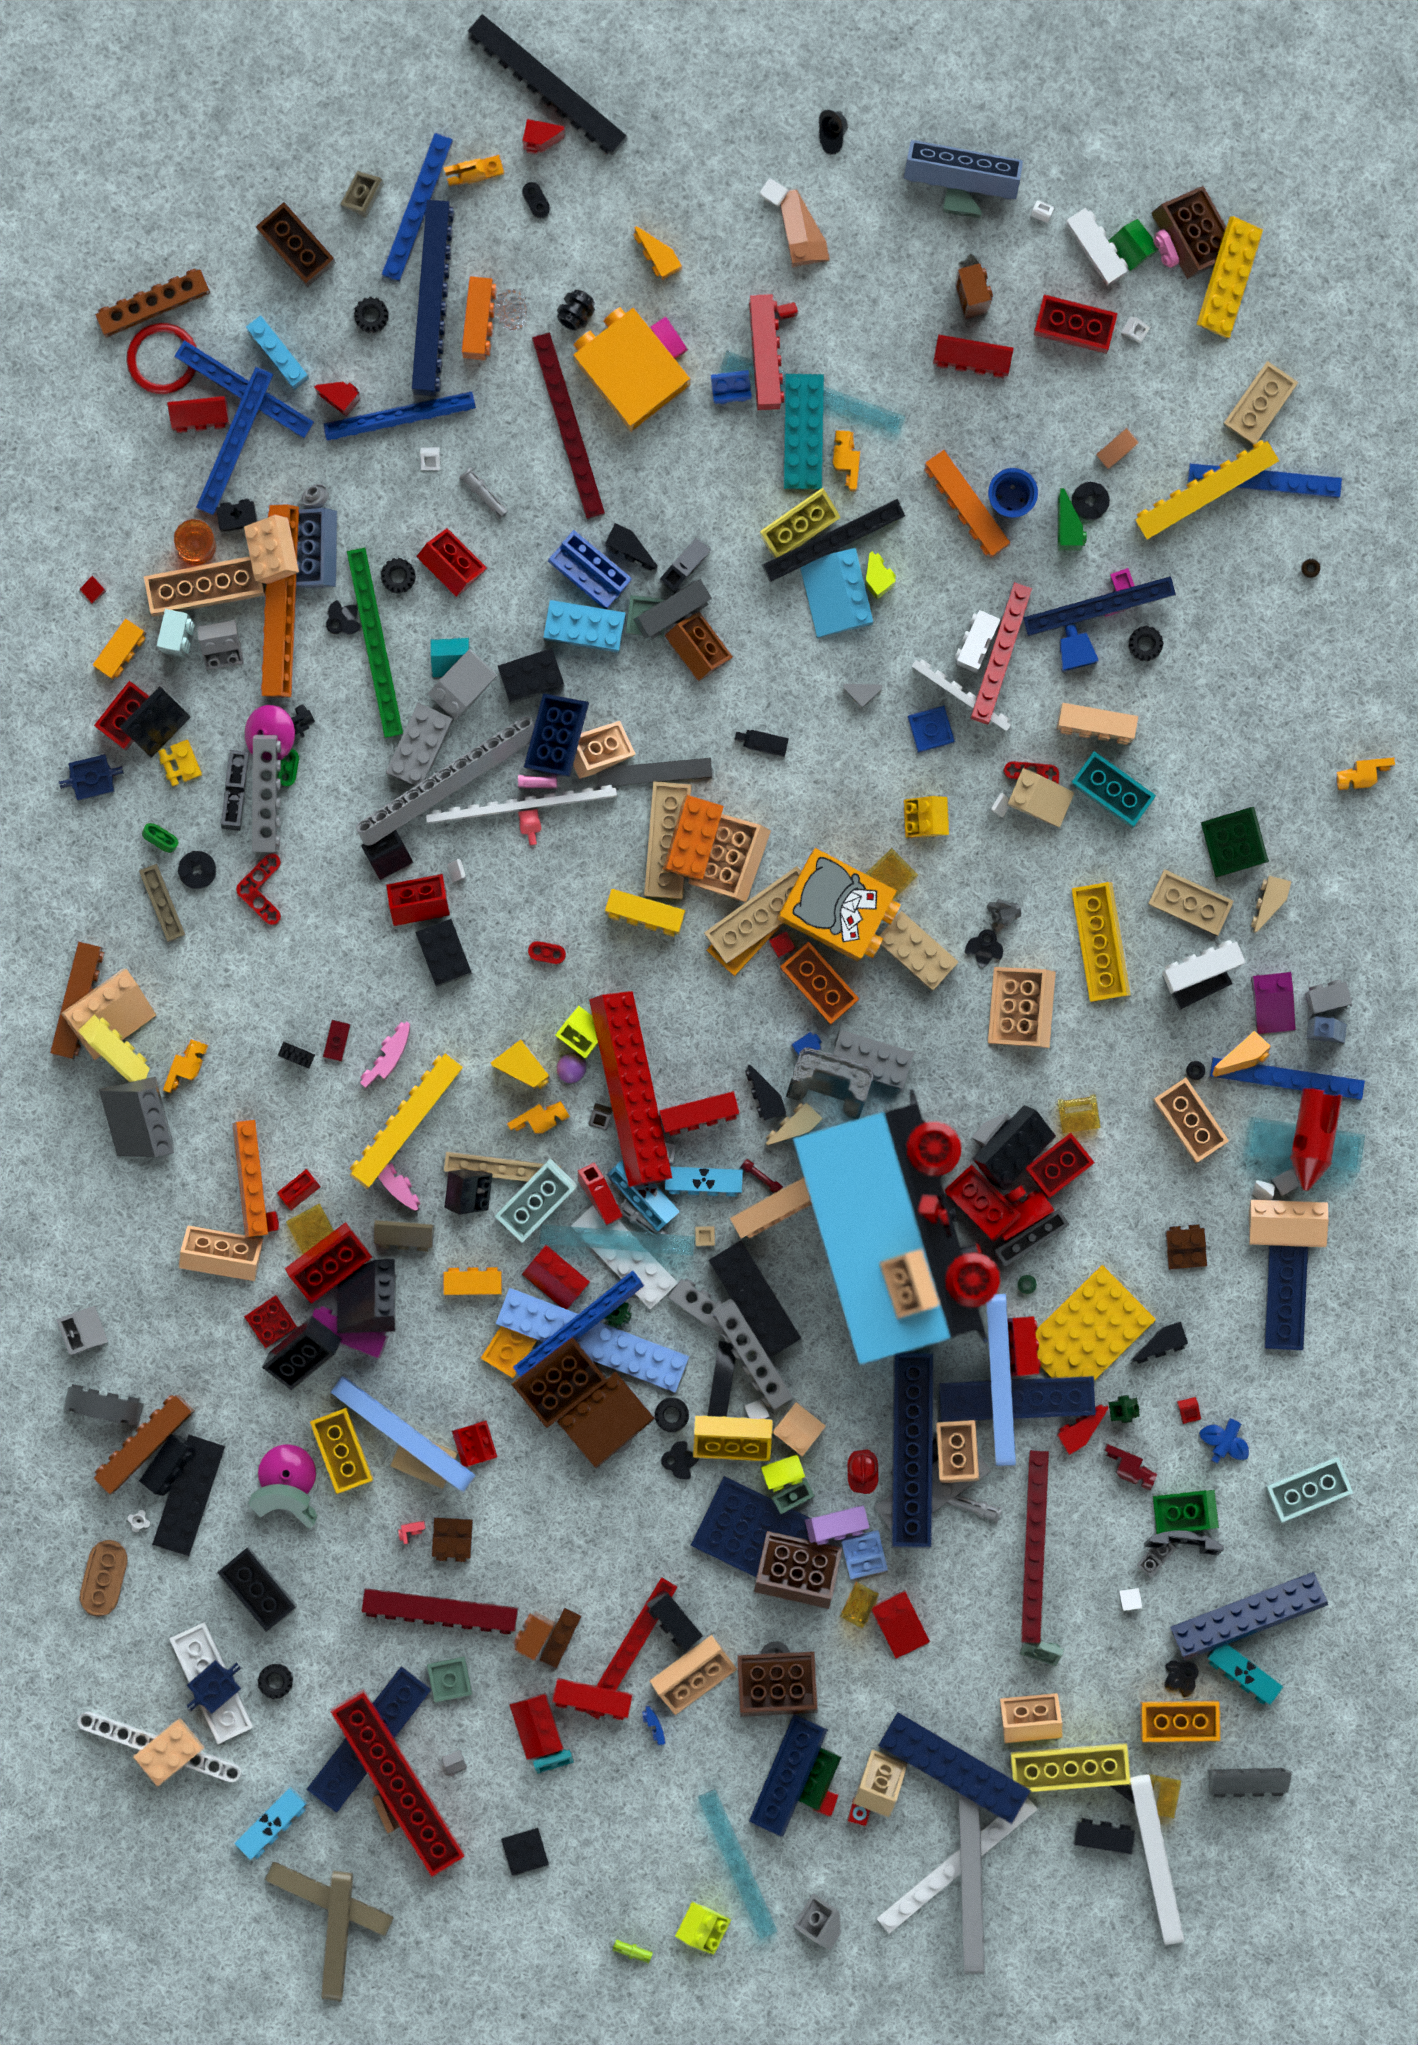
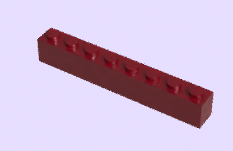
M365 1588L362 1612L366 1613L365 1616L377 1618V1614L385 1615V1619L396 1620V1617H403L406 1622H415L416 1619L423 1620V1624L434 1625L435 1622H442V1626L454 1627V1624L461 1625L462 1629L473 1630L474 1626L481 1627L480 1631L492 1632V1629H498L501 1634L511 1635V1631H516L518 1607Z

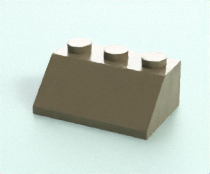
M375 1220L374 1244H378V1248L390 1249V1245H398L397 1249L409 1250V1246L417 1247V1251L428 1252V1248H433L434 1225Z

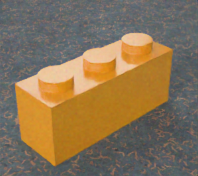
M125 618L97 657L93 666L112 680L115 677L119 678L124 671L122 667L125 662L129 663L135 655L133 652L137 646L141 647L146 640V637H144L146 633Z
M478 1267L467 1268V1271H459V1268H448V1272H443L444 1295L502 1294V1271H498V1267H486V1271H479Z

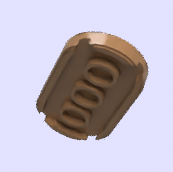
M104 1540L96 1544L90 1551L80 1591L81 1605L90 1615L104 1616L117 1606L128 1563L126 1550L117 1541Z

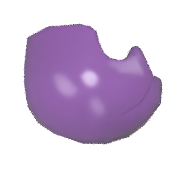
M577 1053L564 1055L557 1064V1074L566 1083L578 1082L587 1070L586 1061Z

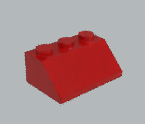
M225 396L167 402L171 428L176 433H186L188 429L205 431L207 427L224 429L226 425H230L228 402Z
M448 528L427 542L416 556L456 597L464 592L487 569Z
M443 874L386 885L393 926L450 915Z
M1035 1190L1026 1196L1027 1200L1023 1203L1017 1201L1012 1204L1022 1216L1000 1236L1003 1241L1055 1211L1042 1191L1037 1193Z
M547 1245L543 1247L522 1273L524 1277L564 1309H568L590 1283L587 1278Z
M1035 1317L1007 1318L1011 1376L1039 1374L1041 1363L1037 1353L1039 1342L1036 1339L1037 1322Z
M546 1692L509 1704L527 1760L563 1750L564 1747Z

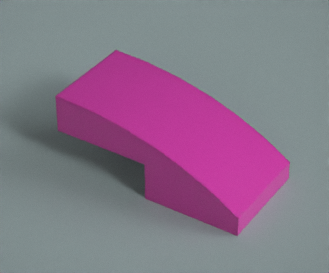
M667 317L650 326L653 333L674 359L688 351Z

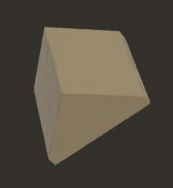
M357 171L340 205L367 218L384 185L383 180L380 177Z

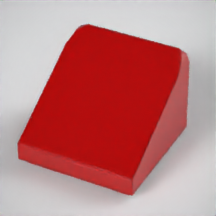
M795 302L777 306L780 320L798 315Z
M93 576L79 589L92 604L106 592Z
M923 1196L919 1212L930 1222L936 1224L940 1211L938 1199L935 1196Z
M267 1212L268 1232L279 1231L277 1212Z
M1196 1397L1177 1401L1183 1424L1201 1420Z
M827 1791L820 1810L813 1809V1811L831 1817L839 1795Z

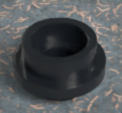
M1199 1061L1190 1062L1186 1068L1187 1076L1192 1080L1201 1079L1205 1075V1066ZM1193 1067L1199 1068L1198 1074L1192 1072Z

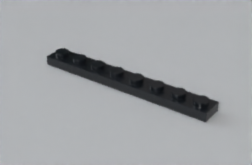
M895 499L762 564V567L769 582H772L905 517V514L898 499Z

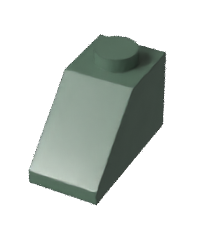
M947 188L943 208L944 213L981 218V209L967 191Z
M805 1479L803 1482L795 1484L773 1496L772 1499L780 1514L815 1497V1494L807 1479Z

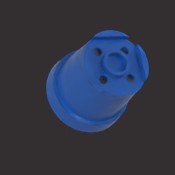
M1007 468L993 477L989 485L988 496L993 509L999 515L1007 518H1018L1027 514L1035 506L1038 498V487L1034 478L1028 472L1019 468Z

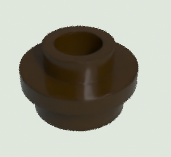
M1307 559L1303 562L1301 571L1304 576L1314 578L1320 573L1321 567L1317 560ZM1309 565L1314 567L1313 572L1308 571L1307 567Z

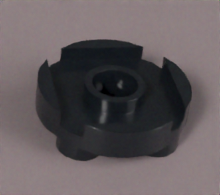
M1085 482L1075 489L1071 503L1079 517L1085 520H1096L1106 513L1110 504V497L1102 484ZM1088 496H1092L1093 499H1096V502H1093V506H1090L1089 503H1085V500L1088 499Z
M203 851L187 853L180 860L178 867L181 881L192 889L208 887L216 877L214 859ZM201 865V871L203 872L194 875L192 868Z

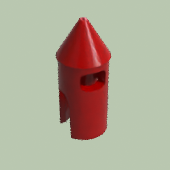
M1302 1089L1293 1147L1289 1157L1304 1191H1309L1333 1164L1331 1161L1343 1095L1324 1094V1090Z

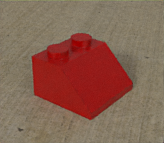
M527 119L522 140L523 148L527 149L526 152L530 154L542 153L565 138V127Z
M345 382L317 384L314 387L316 393L345 417L349 415L361 400L358 389L350 382L348 385Z

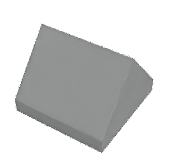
M461 1750L442 1757L449 1775L468 1768Z

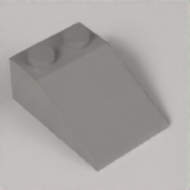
M469 649L436 683L428 695L456 720L465 714L498 675Z

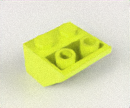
M872 551L868 557L865 586L877 600L895 586L896 575L890 568L886 569L883 558L878 553L874 554Z
M580 1006L576 1008L555 1034L557 1038L585 1059L588 1058L598 1045L593 1016Z
M797 1454L761 1467L768 1489H773L774 1492L784 1489V1484L789 1482L792 1485L803 1482L802 1478L805 1477Z
M692 1902L675 1937L689 1946L714 1955L731 1919L703 1905Z

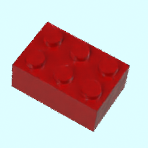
M129 680L94 726L127 751L134 741L120 726L149 698V695Z
M1069 1133L1029 1164L1025 1170L1049 1199L1095 1162L1074 1135Z

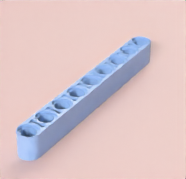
M996 1294L987 1303L996 1466L1016 1465L1007 1302L1006 1294Z
M341 1376L331 1390L334 1396L459 1490L464 1492L474 1479L475 1475L349 1379Z

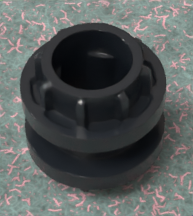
M576 289L565 295L564 301L566 304H560L557 309L558 321L564 327L573 331L585 328L588 324L586 316H592L595 312L594 299L586 292Z

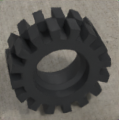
M369 297L368 299L363 298V301H359L358 305L355 306L354 318L357 326L362 331L377 333L376 331H381L387 325L389 313L383 301H380L379 298ZM369 308H374L379 313L378 319L374 322H368L364 318V313Z
M393 558L383 565L381 581L388 591L398 594L405 593L415 583L416 575L414 568L407 560ZM402 569L405 572L406 577L403 582L395 583L391 580L393 570Z
M1141 626L1134 630L1128 641L1130 653L1134 655V658L1146 662L1154 660L1161 653L1164 645L1160 632L1155 630L1154 627ZM1150 637L1153 641L1152 649L1149 651L1142 650L1138 644L1140 638Z
M283 1042L278 1056L310 1069L315 1054Z
M671 1397L662 1400L655 1409L657 1425L666 1432L680 1431L689 1420L688 1407L678 1398ZM670 1407L676 1408L680 1414L679 1419L673 1423L668 1422L664 1417L666 1409Z
M282 1664L268 1665L259 1674L258 1688H260L261 1693L265 1697L280 1699L287 1695L293 1686L292 1673ZM272 1674H279L283 1679V1684L278 1689H273L268 1684V1678Z

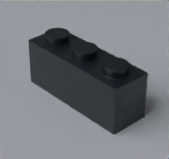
M171 1434L139 1482L154 1494L164 1496L171 1490L175 1479L182 1474L183 1467L192 1459L196 1448L181 1436Z
M664 1589L646 1604L650 1609L647 1612L654 1620L658 1618L662 1623L659 1625L666 1635L668 1633L672 1635L673 1639L671 1641L678 1649L682 1647L686 1651L703 1637L701 1632Z
M1082 1818L1081 1821L1076 1822L1073 1844L1132 1854L1135 1830L1131 1829L1130 1825L1120 1824V1827H1114L1111 1822L1101 1821L1100 1824L1093 1823L1092 1819Z

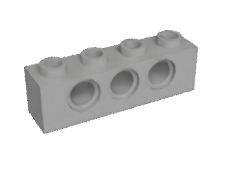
M688 1278L685 1281L681 1279L668 1298L713 1330L722 1334L723 1330L721 1327L717 1328L711 1319L713 1314H704L702 1306L705 1303H710L713 1309L723 1303L719 1300L715 1303L710 1299L712 1295L704 1289L701 1292L694 1288L696 1284ZM689 1292L696 1293L697 1301L695 1303L687 1302L686 1295ZM729 1319V1322L726 1324L727 1328L734 1326V1319Z

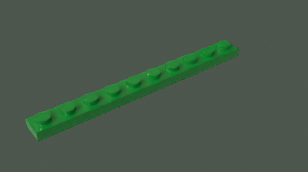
M366 548L347 551L384 737L389 738L403 735Z

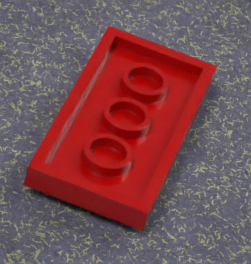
M972 1164L943 1190L993 1242L1022 1216Z

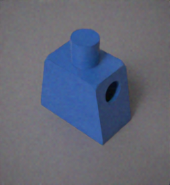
M1076 624L1064 627L1067 638L1060 639L1059 641L1062 672L1098 663L1099 659L1087 633L1078 634Z

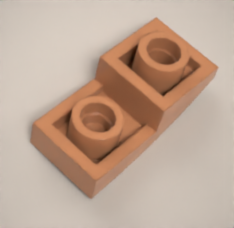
M1126 428L1097 452L1096 455L1109 469L1139 442Z

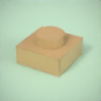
M714 1226L695 1227L696 1246H715Z

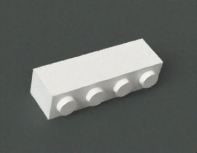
M1084 208L1067 219L1065 224L1108 287L1127 274L1128 265L1123 258L1120 259L1116 254L1118 251L1112 242L1109 243L1106 239L1107 234L1105 230L1096 224L1095 221L1097 219L1093 212H1088Z

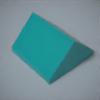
M469 638L431 639L432 678L443 677L469 650Z

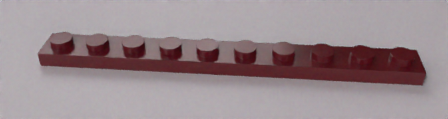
M548 332L532 337L586 518L590 519L604 515L605 511L551 334Z
M1029 1451L1021 1643H1041L1049 1451Z

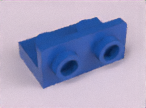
M748 370L711 375L714 404H727L728 402L735 401L744 402L752 399Z

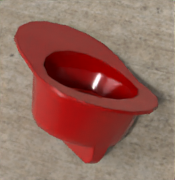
M868 1449L854 1451L848 1458L847 1464L849 1487L855 1493L870 1494L878 1486L877 1457Z

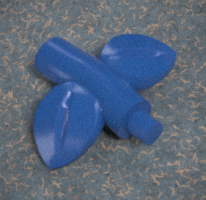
M1229 1418L1225 1431L1222 1427L1213 1424L1204 1427L1199 1432L1200 1437L1205 1443L1215 1446L1212 1451L1214 1455L1211 1461L1218 1464L1220 1459L1226 1456L1227 1452L1234 1459H1248V1445L1244 1439L1237 1437L1242 1425L1240 1422Z

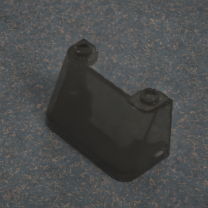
M804 1048L799 1053L786 1097L801 1100L806 1096L808 1089L843 1100V1112L845 1115L858 1120L871 1085L873 1071L866 1065L813 1048Z

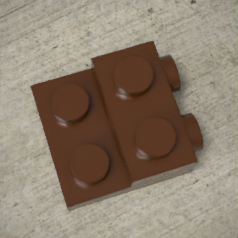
M1200 1224L1188 1225L1189 1229L1181 1230V1226L1169 1227L1170 1231H1165L1168 1270L1207 1266L1205 1228H1200Z
M434 1517L432 1557H436V1561H447V1557L455 1558V1562H467V1558H471L473 1519Z

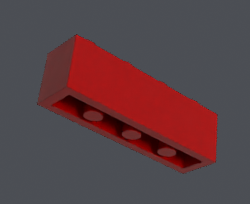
M557 1678L552 1702H555L557 1707L567 1708V1705L575 1707L574 1710L586 1712L587 1709L594 1711V1715L605 1716L606 1713L613 1715V1719L624 1720V1717L628 1718L633 1694Z

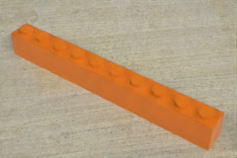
M289 504L269 505L268 517L278 515L288 518L297 560L299 507ZM296 574L266 584L262 696L271 698L292 696Z

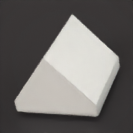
M1036 201L1031 217L1048 223L1054 207Z

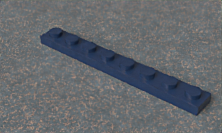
M1169 576L1023 617L1029 637L1176 596L1172 578Z

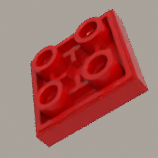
M277 1295L244 1316L265 1348L298 1327Z

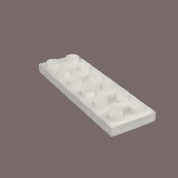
M923 659L920 662L915 660L912 665L913 668L972 708L974 707L976 695L971 692L966 694L961 691L963 688L955 681L950 683L945 680L947 678L945 674L939 670L936 672L930 669L932 665ZM993 712L991 721L1008 731L1011 727L1009 723L1011 719L1002 713L998 716Z
M593 1205L571 1225L621 1279L631 1271L638 1275L645 1286L635 1294L649 1309H652L678 1284L619 1220L606 1226Z
M205 1622L169 1638L189 1682L216 1659L226 1668ZM238 1692L213 1714L206 1707L200 1705L218 1744L253 1728Z

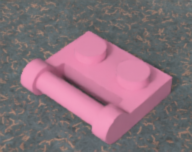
M518 775L519 788L557 789L558 786L557 775L542 777Z

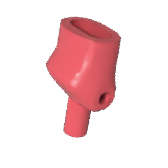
M538 809L518 812L520 833L528 835L529 845H536L535 833L541 831Z

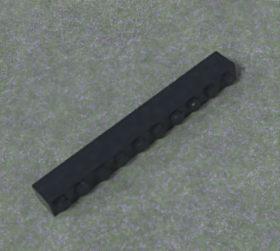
M481 14L468 29V35L470 36L468 39L476 46L480 44L484 48L483 52L490 58L494 56L499 60L497 63L504 70L507 68L513 72L512 76L517 81H524L527 84L526 88L531 93L535 94L537 92L542 97L541 101L556 108L555 112L561 118H568L571 121L570 125L577 131L581 129L588 141L591 143L595 141L600 145L599 149L605 155L610 154L614 156L626 142L627 135L484 14Z

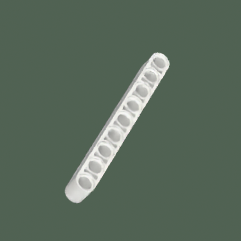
M84 1712L78 1718V1726L81 1729L138 1750L143 1749L157 1737V1735L93 1712ZM84 1716L91 1717L92 1724L90 1726L83 1724L82 1719ZM102 1722H107L110 1725L109 1732L106 1733L101 1730ZM120 1729L128 1731L127 1739L120 1738ZM139 1735L146 1737L147 1742L145 1745L138 1744L137 1737ZM202 1751L196 1754L201 1757L199 1765L193 1764L191 1759L183 1765L228 1782H236L242 1775V1769L239 1765ZM212 1761H216L220 1766L216 1772L210 1769L209 1765ZM229 1768L237 1770L238 1775L236 1778L229 1777Z
M1150 1774L1131 1777L1130 1781L1165 1946L1184 1942V1936Z

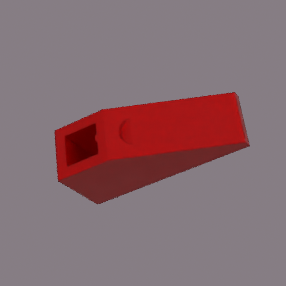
M595 1162L578 1170L577 1181L605 1225L607 1226L623 1218L615 1198Z
M1100 1404L1095 1407L1096 1415L1080 1416L1075 1419L1077 1423L1072 1426L1066 1424L1059 1428L1060 1433L1057 1436L1069 1455L1088 1443L1109 1409L1108 1405L1103 1407Z

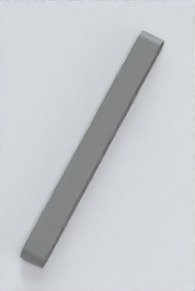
M523 717L359 822L356 830L365 845L376 843L528 745L535 726L532 718Z
M959 1793L964 1973L984 1974L980 1805Z

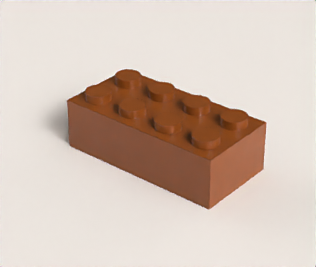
M981 263L958 269L955 286L965 320L987 314L992 301L991 286L987 287L988 276L986 269L981 267Z
M536 1611L534 1614L530 1613L523 1624V1627L526 1629L524 1632L520 1630L513 1642L516 1645L514 1650L535 1661L556 1622Z

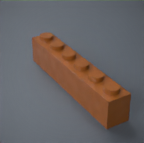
M78 941L50 1051L51 1054L71 1059L79 1056L81 1050L79 1038L61 1013L94 990L92 989L94 981L97 982L100 971L97 970L98 965L103 962L105 952H102V947Z

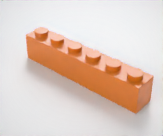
M942 450L925 462V473L930 479L932 477L935 479L937 490L941 494L945 493L948 498L946 502L952 510L954 508L959 513L957 517L963 525H968L970 536L974 541L978 539L981 544L980 549L985 556L989 555L992 558L1010 545L1006 535L945 450Z
M255 1120L234 1122L232 1125L245 1238L268 1235Z

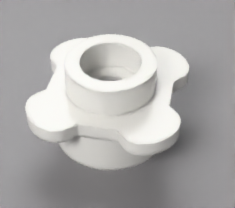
M139 1510L138 1513L128 1516V1521L132 1525V1531L139 1532L141 1528H148L150 1526V1522L145 1517L146 1512L144 1510Z

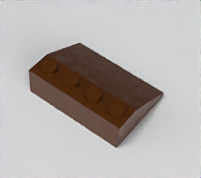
M1204 186L1167 201L1151 212L1159 229L1165 230L1169 234L1179 257V265L1187 279L1214 267L1226 225Z
M571 1337L511 1385L543 1425L548 1428L606 1383L607 1379L589 1355Z
M614 1372L607 1378L606 1383L567 1412L557 1423L597 1469L655 1418L617 1372Z
M767 1531L754 1592L829 1609L842 1548L827 1544L817 1545V1542H810L809 1540Z
M814 1651L737 1655L740 1717L817 1713Z

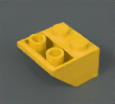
M928 796L904 800L905 838L949 835L947 797Z

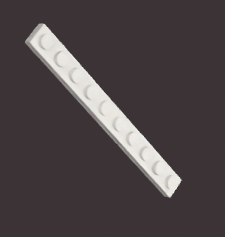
M612 785L601 786V790L593 791V788L582 789V793L574 794V791L562 792L563 795L555 796V793L545 794L544 798L536 799V796L525 797V801L517 802V799L506 800L505 804H498V801L489 802L484 807L474 804L469 805L468 809L460 810V807L449 808V812L433 810L430 811V814L426 815L427 823L432 824L617 797L616 788H612Z
M1029 1798L1025 1801L1013 1824L998 1816L981 1830V1856L1038 1810ZM961 1848L877 1917V1920L888 1933H891L961 1874Z

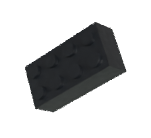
M1023 1105L975 1155L973 1161L992 1185L1005 1190L1056 1135L1037 1110Z
M311 1316L268 1353L262 1368L287 1388L293 1390L336 1353L342 1338Z
M250 1547L243 1550L217 1572L266 1632L297 1607L296 1603Z

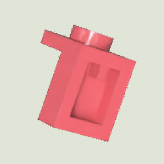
M425 1521L402 1524L401 1529L398 1530L400 1541H404V1545L409 1543L407 1532H411V1535L421 1534L422 1530L426 1529Z

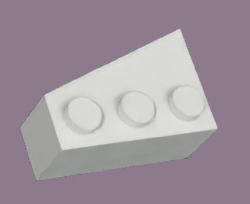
M980 610L978 614H973L969 623L973 626L970 632H965L962 639L965 644L962 649L958 648L954 657L957 660L956 665L977 674L1000 622L999 618Z

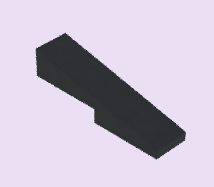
M230 750L221 829L241 831L249 752Z

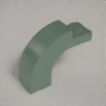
M273 1484L262 1487L251 1494L248 1505L260 1518L272 1510L285 1509L295 1514L308 1529L315 1525L318 1516L314 1508L309 1506L311 1498L305 1492L290 1485Z

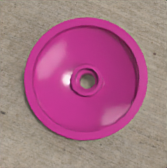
M264 705L257 708L251 713L246 722L244 734L246 745L253 755L254 735H262V731L263 735H278V741H281V753H278L277 760H282L288 755L294 744L295 729L293 721L289 714L278 706ZM262 753V757L265 760L272 759L271 753Z
M284 1444L272 1448L264 1455L259 1465L258 1478L261 1487L284 1484L298 1488L308 1494L316 1479V1468L313 1459L304 1449L295 1445ZM284 1470L289 1471V1477L283 1476Z

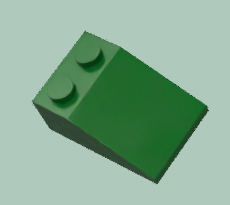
M1060 488L1058 492V551H1081L1087 542V532H1083V525L1065 489Z
M1215 1490L1153 1496L1157 1534L1167 1531H1197L1219 1528Z

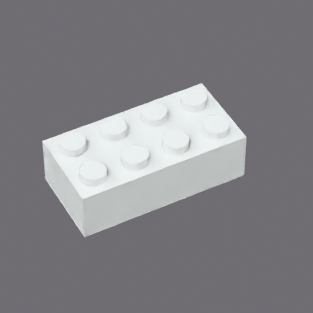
M1229 940L1218 945L1219 949L1216 950L1213 947L1201 952L1202 956L1197 958L1195 954L1184 958V963L1178 965V962L1167 965L1165 967L1166 970L1162 974L1170 994L1245 964L1246 962L1237 941L1232 943Z

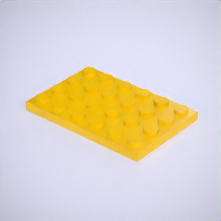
M1101 1265L1037 1328L1036 1339L1039 1342L1037 1353L1041 1368L1051 1378L1094 1376V1380H1096L1156 1319Z

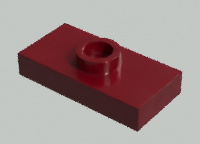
M335 1020L331 1021L323 1054L324 1058L342 1062L351 1024Z

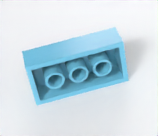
M550 600L543 638L546 641L619 653L626 613Z

